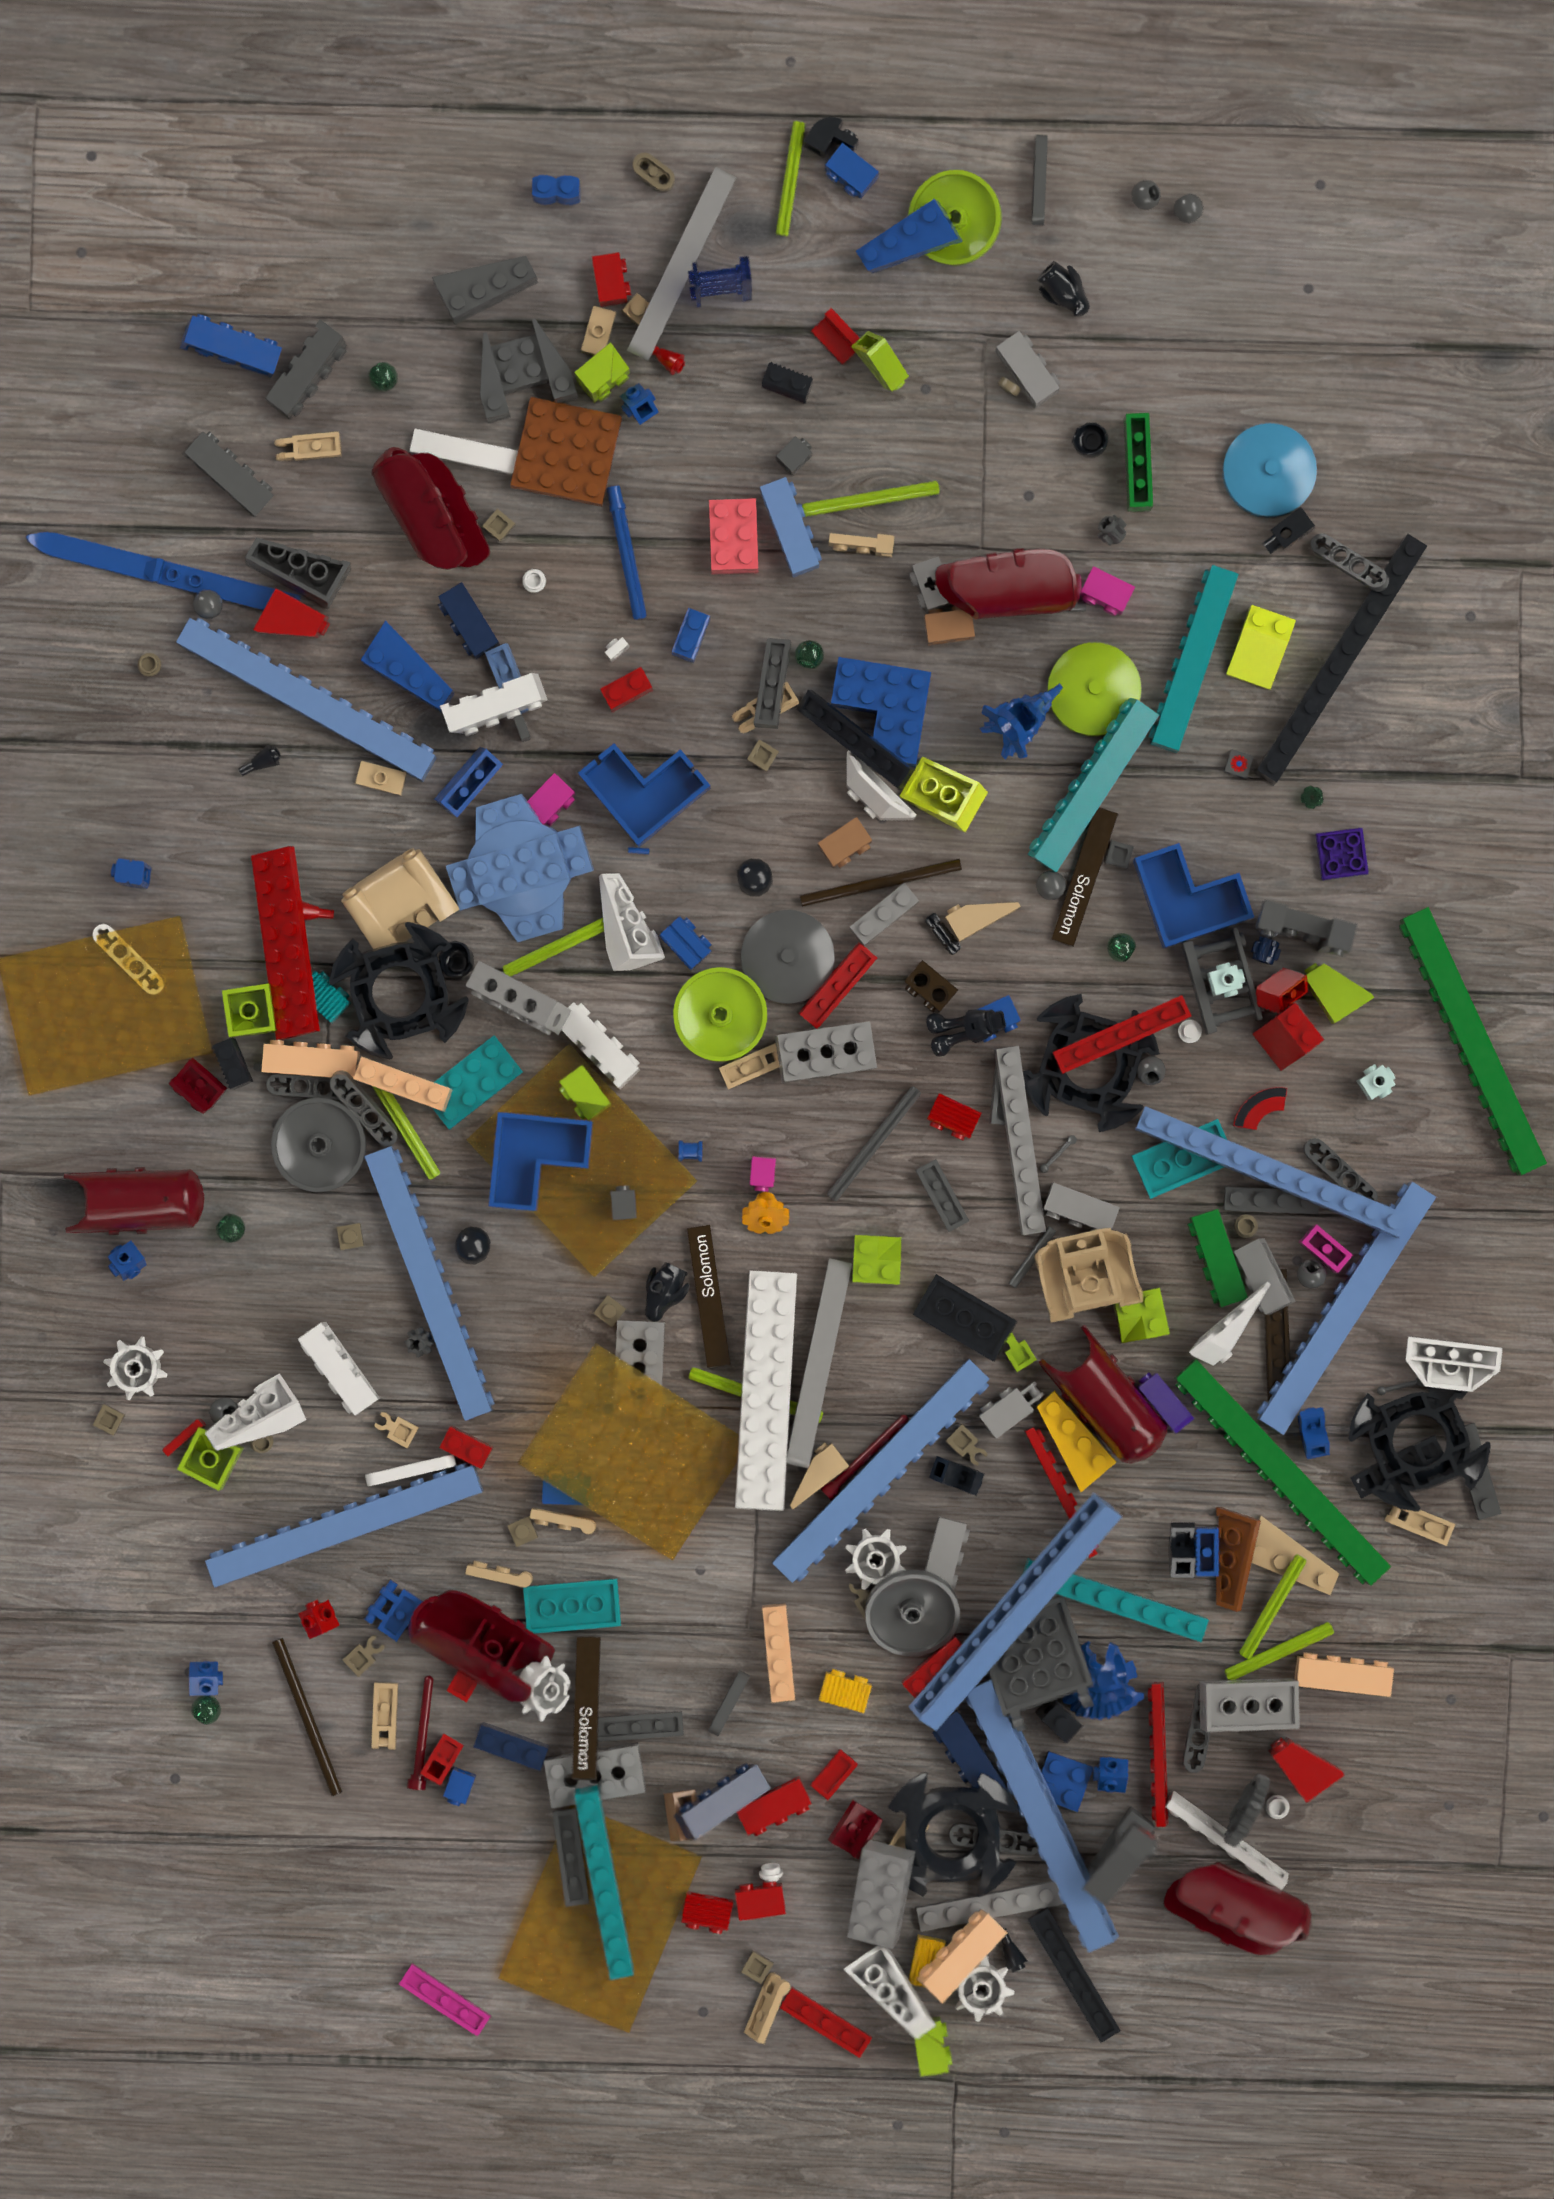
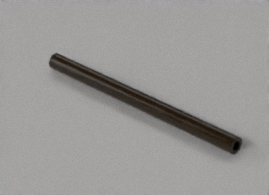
M960 859L950 860L800 895V900L803 907L962 870Z
M280 1638L273 1641L272 1644L331 1797L342 1793V1789L284 1639Z

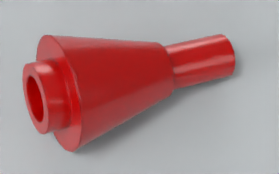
M657 346L653 350L652 355L656 356V359L671 375H674L676 372L680 373L686 363L683 354Z
M302 901L305 921L318 918H334V910L321 909Z

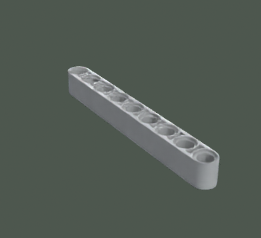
M715 167L627 349L628 352L649 361L737 178L736 176Z
M831 1258L828 1261L788 1446L786 1464L809 1468L852 1263Z

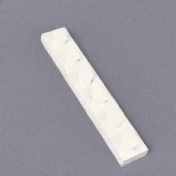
M1175 1791L1171 1793L1168 1797L1166 1808H1168L1173 1816L1185 1820L1191 1829L1203 1833L1212 1844L1221 1846L1230 1857L1239 1859L1248 1870L1253 1873L1257 1872L1269 1885L1276 1886L1280 1890L1284 1888L1287 1884L1289 1873L1244 1841H1241L1236 1847L1225 1843L1224 1834L1227 1829Z

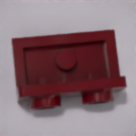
M193 1057L188 1060L177 1076L169 1082L174 1092L184 1097L191 1107L201 1114L213 1108L228 1089Z
M852 1800L828 1840L858 1860L862 1855L865 1845L879 1831L883 1819L874 1811Z

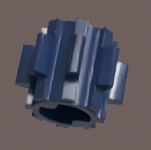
M1260 936L1259 940L1253 944L1251 952L1254 955L1252 959L1264 964L1273 965L1274 960L1277 961L1281 953V949H1278L1280 943Z

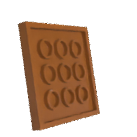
M531 397L511 480V488L602 507L622 416Z

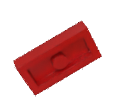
M832 308L824 314V319L812 329V334L841 364L846 363L856 353L851 346L860 339L859 336Z

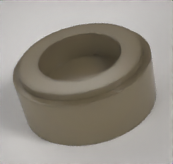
M1001 377L998 382L1000 388L1013 396H1018L1021 391L1019 386L1005 377Z

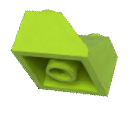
M610 342L574 373L576 382L595 403L598 400H605L611 394L610 390L614 386L618 385L620 387L629 379L630 369Z
M269 983L222 990L228 1037L259 1035L276 1031Z
M583 1065L559 1081L562 1085L559 1090L566 1100L572 1099L576 1103L577 1107L574 1110L582 1120L587 1118L588 1121H591L612 1105Z
M854 1235L852 1282L900 1285L901 1237Z
M1160 1288L1142 1291L1143 1302L1123 1307H1120L1119 1303L1113 1304L1121 1343L1170 1334Z
M198 1427L177 1470L218 1491L223 1490L244 1447L238 1444L215 1450L206 1436L208 1430Z
M940 2016L931 2017L936 2026L919 2038H915L920 2076L948 2073V2065H952L950 2047L944 2045L943 2038L948 2037L946 2022L941 2023Z

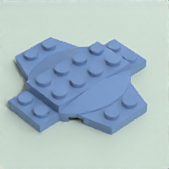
M523 794L476 807L475 845L468 859L446 865L459 910L483 905L489 910L496 912L517 942L563 929V892L569 885L572 877L594 871L581 826L557 832L552 827L542 824Z

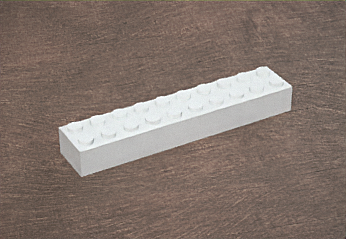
M749 1271L735 1508L783 1511L797 1273Z

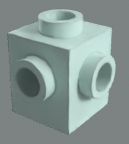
M1230 962L1217 965L1216 971L1207 974L1213 996L1224 994V997L1227 998L1237 995L1238 989L1243 988L1242 983H1245L1242 969L1238 970L1237 965L1230 966ZM1225 976L1230 979L1229 984L1224 981Z
M1375 1064L1363 1071L1365 1075L1356 1081L1368 1100H1372L1377 1096L1380 1099L1386 1097L1393 1092L1391 1087L1396 1085L1393 1081L1396 1078L1389 1067L1385 1068L1383 1065L1377 1067ZM1376 1078L1380 1080L1379 1085L1375 1082Z

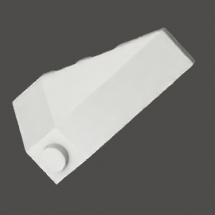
M619 873L599 875L606 950L613 971L633 970L664 959L665 956L657 934L654 930L650 931L644 921L646 916L643 911L639 912L632 902L634 897Z
M1267 1281L1203 1334L1189 1351L1191 1355L1213 1366L1219 1361L1221 1363L1227 1361L1233 1355L1231 1350L1236 1345L1271 1284Z
M280 1373L259 1384L253 1390L254 1394L246 1401L244 1399L237 1404L238 1408L231 1415H225L206 1432V1436L215 1450L281 1433L306 1420L298 1400Z

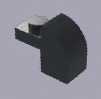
M827 117L819 120L812 126L804 141V148L825 158L833 142L839 146L843 143L855 152L858 146V138H856L855 133L848 129L841 130L842 119Z
M936 1456L929 1478L977 1496L982 1485L984 1473Z
M1171 1522L1168 1543L1171 1578H1194L1196 1560L1194 1551L1195 1523Z

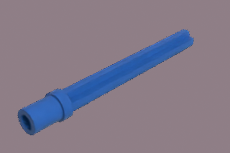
M611 486L606 488L610 504L609 510L612 513L634 620H641L647 617L625 513L626 506L623 502L620 486Z

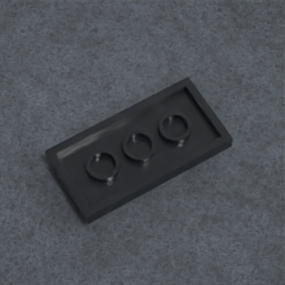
M937 1274L913 1313L917 1318L993 1362L996 1361L1018 1322Z

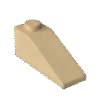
M1019 902L965 905L962 908L958 904L947 911L949 915L945 917V920L957 941L961 942L1014 912L1021 906Z
M823 1443L814 1450L816 1455L813 1456L809 1468H807L790 1503L792 1509L796 1508L849 1467L832 1443L829 1445Z

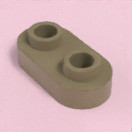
M640 153L634 158L633 170L638 177L659 192H667L673 188L675 177L668 167L648 153ZM646 163L649 165V168L642 170L640 166ZM665 177L668 181L665 184H661L659 179Z

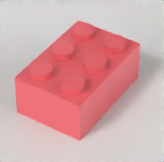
M756 498L709 500L712 574L758 573Z

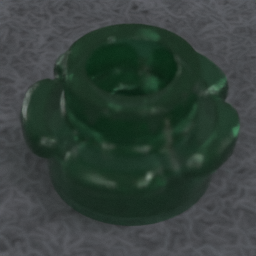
M1308 786L1304 789V793L1301 794V802L1309 809L1321 806L1324 801L1323 792L1319 787Z

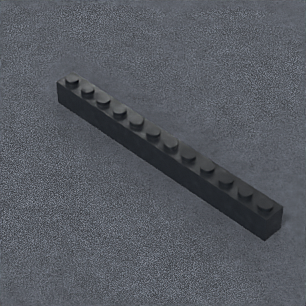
M1410 534L1403 538L1384 568L1389 578L1387 588L1380 592L1370 590L1254 772L1256 775L1272 785L1278 782L1424 553L1427 545ZM1381 576L1377 579L1376 582H1382Z

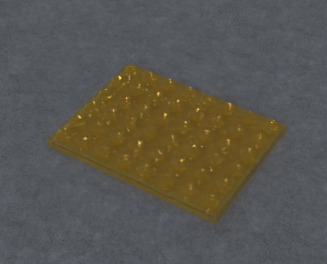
M181 916L96 935V942L92 936L0 958V974L29 1096L213 1053Z
M568 1044L466 1140L493 1167L498 1112L582 1120L574 1110L577 1107L576 1103L572 1099L566 1100L559 1090L562 1087L559 1081L581 1065L585 1067L612 1105L591 1120L593 1121L589 1169L542 1164L538 1209L533 1212L591 1275L596 1277L685 1194L697 1180L580 1054ZM617 1186H630V1190H635L637 1218L613 1220L611 1192L616 1191Z
M595 1343L517 1463L673 1560L738 1461L739 1434Z
M576 1804L570 1805L569 1809L577 1808ZM605 1816L634 1964V1976L610 1980L578 1817L589 1903L565 1906L557 1841L555 1840L498 1979L629 2033L702 1856Z

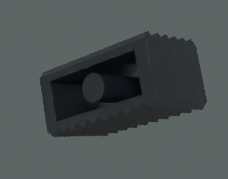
M772 362L768 364L762 380V388L804 404L813 385L812 376H804L803 373L799 374V372L794 370L791 371L790 368H782L781 365L777 366V363L773 364Z
M232 1037L212 1046V1049H214L213 1053L218 1058L217 1062L222 1067L221 1071H224L222 1075H225L224 1079L229 1084L228 1088L235 1090L254 1082L236 1038Z

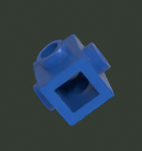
M639 383L628 388L626 392L620 395L624 403L621 406L628 418L632 416L639 425L659 413L653 402L656 400L649 388L645 390Z
M132 1241L123 1246L115 1247L108 1256L110 1262L108 1268L115 1277L119 1275L123 1281L128 1278L133 1279L147 1265L145 1258Z
M189 1662V1696L218 1695V1686L223 1685V1671H218V1662Z
M1100 1757L1099 1765L1094 1766L1093 1781H1097V1791L1126 1792L1128 1759Z

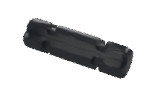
M932 913L925 919V923L929 928H933L932 932L943 946H947V951L954 955L962 948L957 940L954 941V936L945 924L939 922L941 919L937 914Z

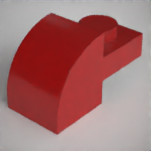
M443 1734L420 1775L441 1786L464 1745Z

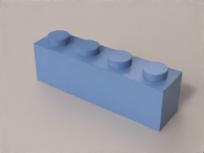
M784 477L760 486V493L792 577L819 568L818 561H821L822 558L818 548H813L810 539H813V534L810 526H805L802 518L805 517V513L801 503L796 504L794 496L797 493L793 482L788 483L787 478Z

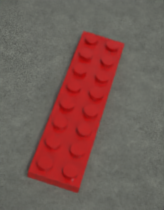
M287 846L251 855L267 977L271 987L276 1023V1040L319 1032L294 846Z

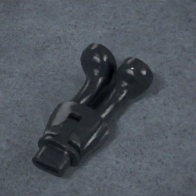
M968 1010L965 1016L947 1019L938 1013H932L926 1019L927 1028L933 1034L961 1027L965 1028V1031L951 1035H941L932 1039L931 1048L937 1057L945 1056L955 1044L969 1040L978 1043L997 1034L999 1030L1006 1028L1004 1013L1001 1010L996 1012L994 1010Z

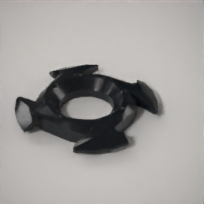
M405 922V927L414 943L396 942L361 952L358 949L359 943L352 938L339 953L333 964L329 979L330 985H334L351 975V997L361 1027L358 1030L351 1029L346 1037L367 1053L389 1060L393 1059V1054L387 1046L385 1039H405L436 1028L440 1031L439 1038L446 1043L460 1026L469 1001L468 997L464 996L447 1005V986L437 954L440 950L446 952L452 947V944L434 930L412 922ZM405 966L416 971L422 978L425 985V997L421 1006L412 1014L402 1017L391 1016L383 1012L375 1003L372 993L374 982L378 975L387 968Z
M1081 993L1059 1000L1050 1005L1037 1017L1038 1022L1056 1023L1058 1025L1048 1039L1039 1072L1033 1074L1030 1070L1023 1071L1024 1084L1032 1103L1044 1116L1049 1115L1050 1096L1052 1095L1055 1099L1066 1105L1099 1114L1101 1121L1097 1124L1099 1132L1115 1129L1131 1121L1143 1110L1144 1106L1141 1104L1121 1102L1127 1097L1133 1086L1142 1053L1147 1052L1150 1056L1159 1055L1160 1053L1154 1034H1151L1114 1051L1116 1070L1112 1079L1106 1085L1096 1089H1085L1073 1083L1067 1073H1061L1053 1052L1073 1044L1080 1038L1089 1037L1118 1024L1103 1017L1080 1012L1079 1005L1083 1003ZM1132 1010L1131 1017L1138 1015V1011Z
M1425 1386L1429 1393H1424V1391L1411 1393L1381 1405L1379 1408L1374 1405L1375 1398L1367 1393L1354 1413L1348 1439L1350 1442H1353L1369 1432L1371 1450L1385 1481L1382 1486L1376 1485L1371 1493L1383 1502L1399 1509L1419 1512L1421 1508L1409 1491L1428 1490L1459 1477L1465 1480V1487L1471 1491L1482 1478L1488 1464L1491 1444L1486 1442L1470 1452L1469 1436L1454 1403L1456 1399L1462 1400L1468 1391ZM1412 1416H1426L1441 1426L1446 1436V1448L1438 1461L1428 1466L1416 1467L1407 1464L1397 1455L1393 1445V1435L1397 1426L1405 1419Z
M923 1772L909 1780L895 1794L888 1805V1808L895 1813L899 1811L905 1813V1848L915 1851L908 1889L924 1897L927 1893L926 1884L928 1882H964L980 1877L977 1897H982L996 1889L1009 1876L1017 1863L1010 1858L1006 1860L999 1858L1000 1824L997 1810L1016 1812L1017 1805L1006 1789L996 1780L982 1772L977 1779L980 1785L978 1789L976 1787H939L929 1789L927 1793H925L928 1774ZM959 1810L967 1813L976 1822L979 1832L978 1839L968 1853L950 1858L941 1856L931 1849L926 1840V1829L931 1819L940 1812Z

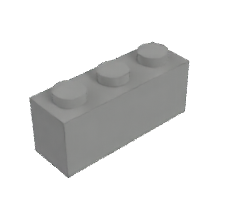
M1018 331L998 345L995 352L1032 405L1037 408L1059 392L1060 388L1058 385L1060 382L1053 372L1049 373L1045 368L1047 364L1041 354H1035L1031 348L1033 343L1030 338Z
M903 883L851 925L849 929L858 941L866 946L917 905L919 900L909 887Z
M1052 1183L1043 1206V1210L1047 1211L1046 1216L1057 1220L1062 1216L1069 1219L1068 1224L1078 1228L1086 1225L1091 1227L1090 1231L1111 1228L1112 1230L1120 1209L1118 1206L1056 1183Z
M1265 1238L1257 1239L1234 1251L1237 1256L1235 1257L1237 1266L1240 1270H1244L1247 1277L1245 1282L1251 1291L1255 1292L1267 1281L1271 1284L1258 1305L1261 1312H1264L1265 1315L1272 1314L1296 1302Z
M939 1516L925 1571L936 1574L955 1589L958 1575L954 1574L956 1565L961 1566L964 1552H960L962 1542L967 1543L970 1530L966 1529L967 1524L964 1522Z

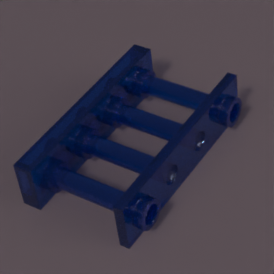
M749 256L739 257V264L735 265L734 268L698 272L697 262L692 263V270L688 271L690 285L694 286L689 288L691 301L696 300V307H701V297L737 293V295H742L743 302L752 300Z

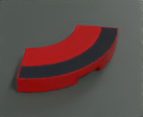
M1268 1088L1251 1096L1238 1110L1233 1126L1257 1130L1259 1122L1265 1115L1273 1111H1284L1288 1088Z

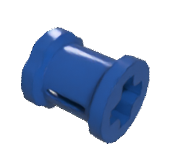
M679 1140V1161H683V1159H698L699 1162H702L703 1141L684 1143L683 1140Z

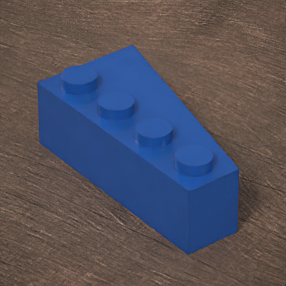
M933 199L856 250L866 269L871 273H876L910 259L921 257L924 254L961 243L963 240L939 201Z
M197 314V317L192 316L190 318L180 349L188 351V348L192 347L195 348L199 355L205 357L217 355L221 362L233 365L239 362L241 363L240 367L272 377L282 347L277 346L278 342L268 338H264V341L255 338L254 333L242 330L241 333L232 330L233 326L227 323L220 322L219 325L210 322L211 318L205 315Z
M385 620L361 658V662L443 713L440 706L449 703L455 693Z

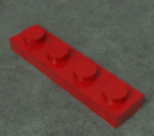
M858 942L798 1014L815 1029H818L877 960V957Z
M794 1987L790 1988L779 2006L786 2013L858 2058L862 2056L872 2040L871 2035Z

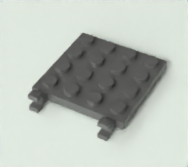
M1064 1596L1050 1600L989 1670L1003 1716L1011 1715L1017 1732L1027 1729L1021 1711L1078 1692L1084 1708L1093 1706L1087 1688L1093 1687L1094 1684Z

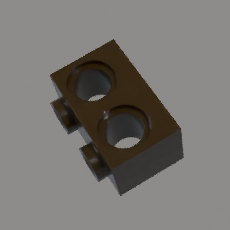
M923 960L904 981V984L907 985L905 990L915 998L919 995L924 999L923 1005L933 1013L935 1010L940 1013L958 991L955 986ZM922 974L927 978V984L924 987L915 985L914 977L916 975ZM940 989L945 993V999L942 1002L933 1000L932 992L934 990Z

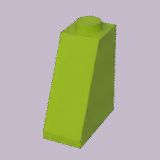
M867 331L851 346L885 389L892 392L900 389L905 384L904 380L909 375L884 337Z
M1314 963L1304 970L1307 975L1308 988L1331 1024L1338 1022L1374 998L1370 992L1325 963L1320 966Z

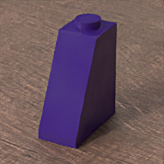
M1148 1372L1138 1380L1140 1382V1385L1137 1386L1138 1390L1172 1432L1177 1433L1194 1420L1193 1416L1157 1373L1151 1375Z

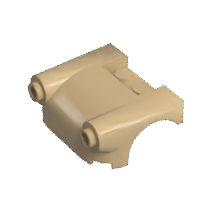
M414 848L407 850L359 881L354 887L346 890L341 900L373 949L396 942H406L412 938L405 927V922L429 927L439 920L441 922L459 910L458 905L420 849L414 850Z
M1104 1228L1058 1238L1047 1242L1048 1245L1040 1248L1034 1256L1051 1323L1074 1318L1075 1312L1119 1303L1120 1307L1143 1302V1292L1136 1275L1131 1243L1127 1234L1113 1231L1111 1228Z

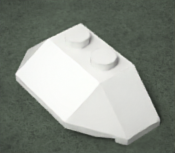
M849 750L847 751V788L849 789L847 794L856 803L860 800L866 806L863 810L872 819L877 817L879 820H913L917 814L862 760Z
M1408 1337L1405 1361L1424 1386L1473 1392L1500 1372L1502 1348Z

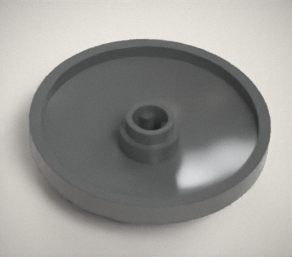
M780 910L759 919L748 931L741 949V964L744 974L757 984L764 998L781 1004H794L810 999L832 974L834 967V946L829 933L818 920L796 910Z
M326 1098L306 1099L291 1106L279 1118L272 1134V1156L279 1172L294 1186L311 1192L331 1191L348 1183L361 1168L366 1154V1136L361 1122L345 1105Z
M904 1570L887 1576L872 1589L866 1601L865 1619L871 1637L885 1650L901 1656H921L938 1650L952 1638L959 1624L960 1609L956 1593L944 1579L923 1570Z

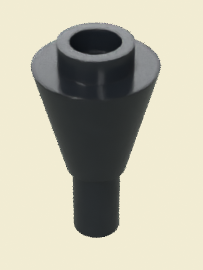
M268 744L251 762L238 768L242 776H245L254 770L280 765L281 755L275 746L271 747Z
M1004 1928L1007 1934L1001 1941L1003 1943L1005 1965L1008 1970L1011 1969L1012 1973L1025 1968L1024 1963L1028 1960L1015 1943L1012 1942L1007 1929Z

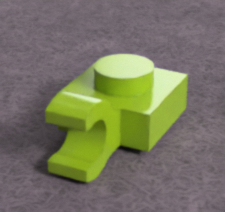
M1011 1333L1006 1341L1010 1348L1004 1352L1016 1372L1037 1359L1026 1341L1023 1339L1017 1342L1013 1333Z

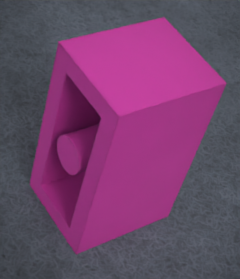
M1093 566L1080 595L1083 596L1082 600L1093 606L1097 603L1104 607L1103 610L1116 616V614L1122 615L1135 586Z
M554 773L528 800V803L539 817L540 822L551 827L559 818L557 814L563 808L567 810L575 802L573 797L576 793Z
M752 1157L750 1186H755L754 1191L768 1192L769 1187L774 1188L776 1159Z
M1313 1225L1298 1242L1334 1273H1338L1353 1256L1318 1225Z

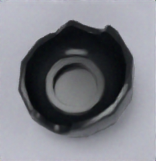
M1085 423L1076 429L1072 443L1078 454L1086 458H1095L1100 456L1107 448L1108 434L1104 427L1097 423Z
M750 858L742 862L737 870L739 887L749 896H761L768 892L772 885V871L769 865L761 859Z
M458 941L449 942L452 944V947L446 952L442 951L439 955L441 969L446 976L455 979L466 976L474 965L473 952L464 943Z
M470 1226L461 1230L455 1241V1251L460 1260L466 1264L476 1265L487 1258L491 1241L487 1232L480 1227Z

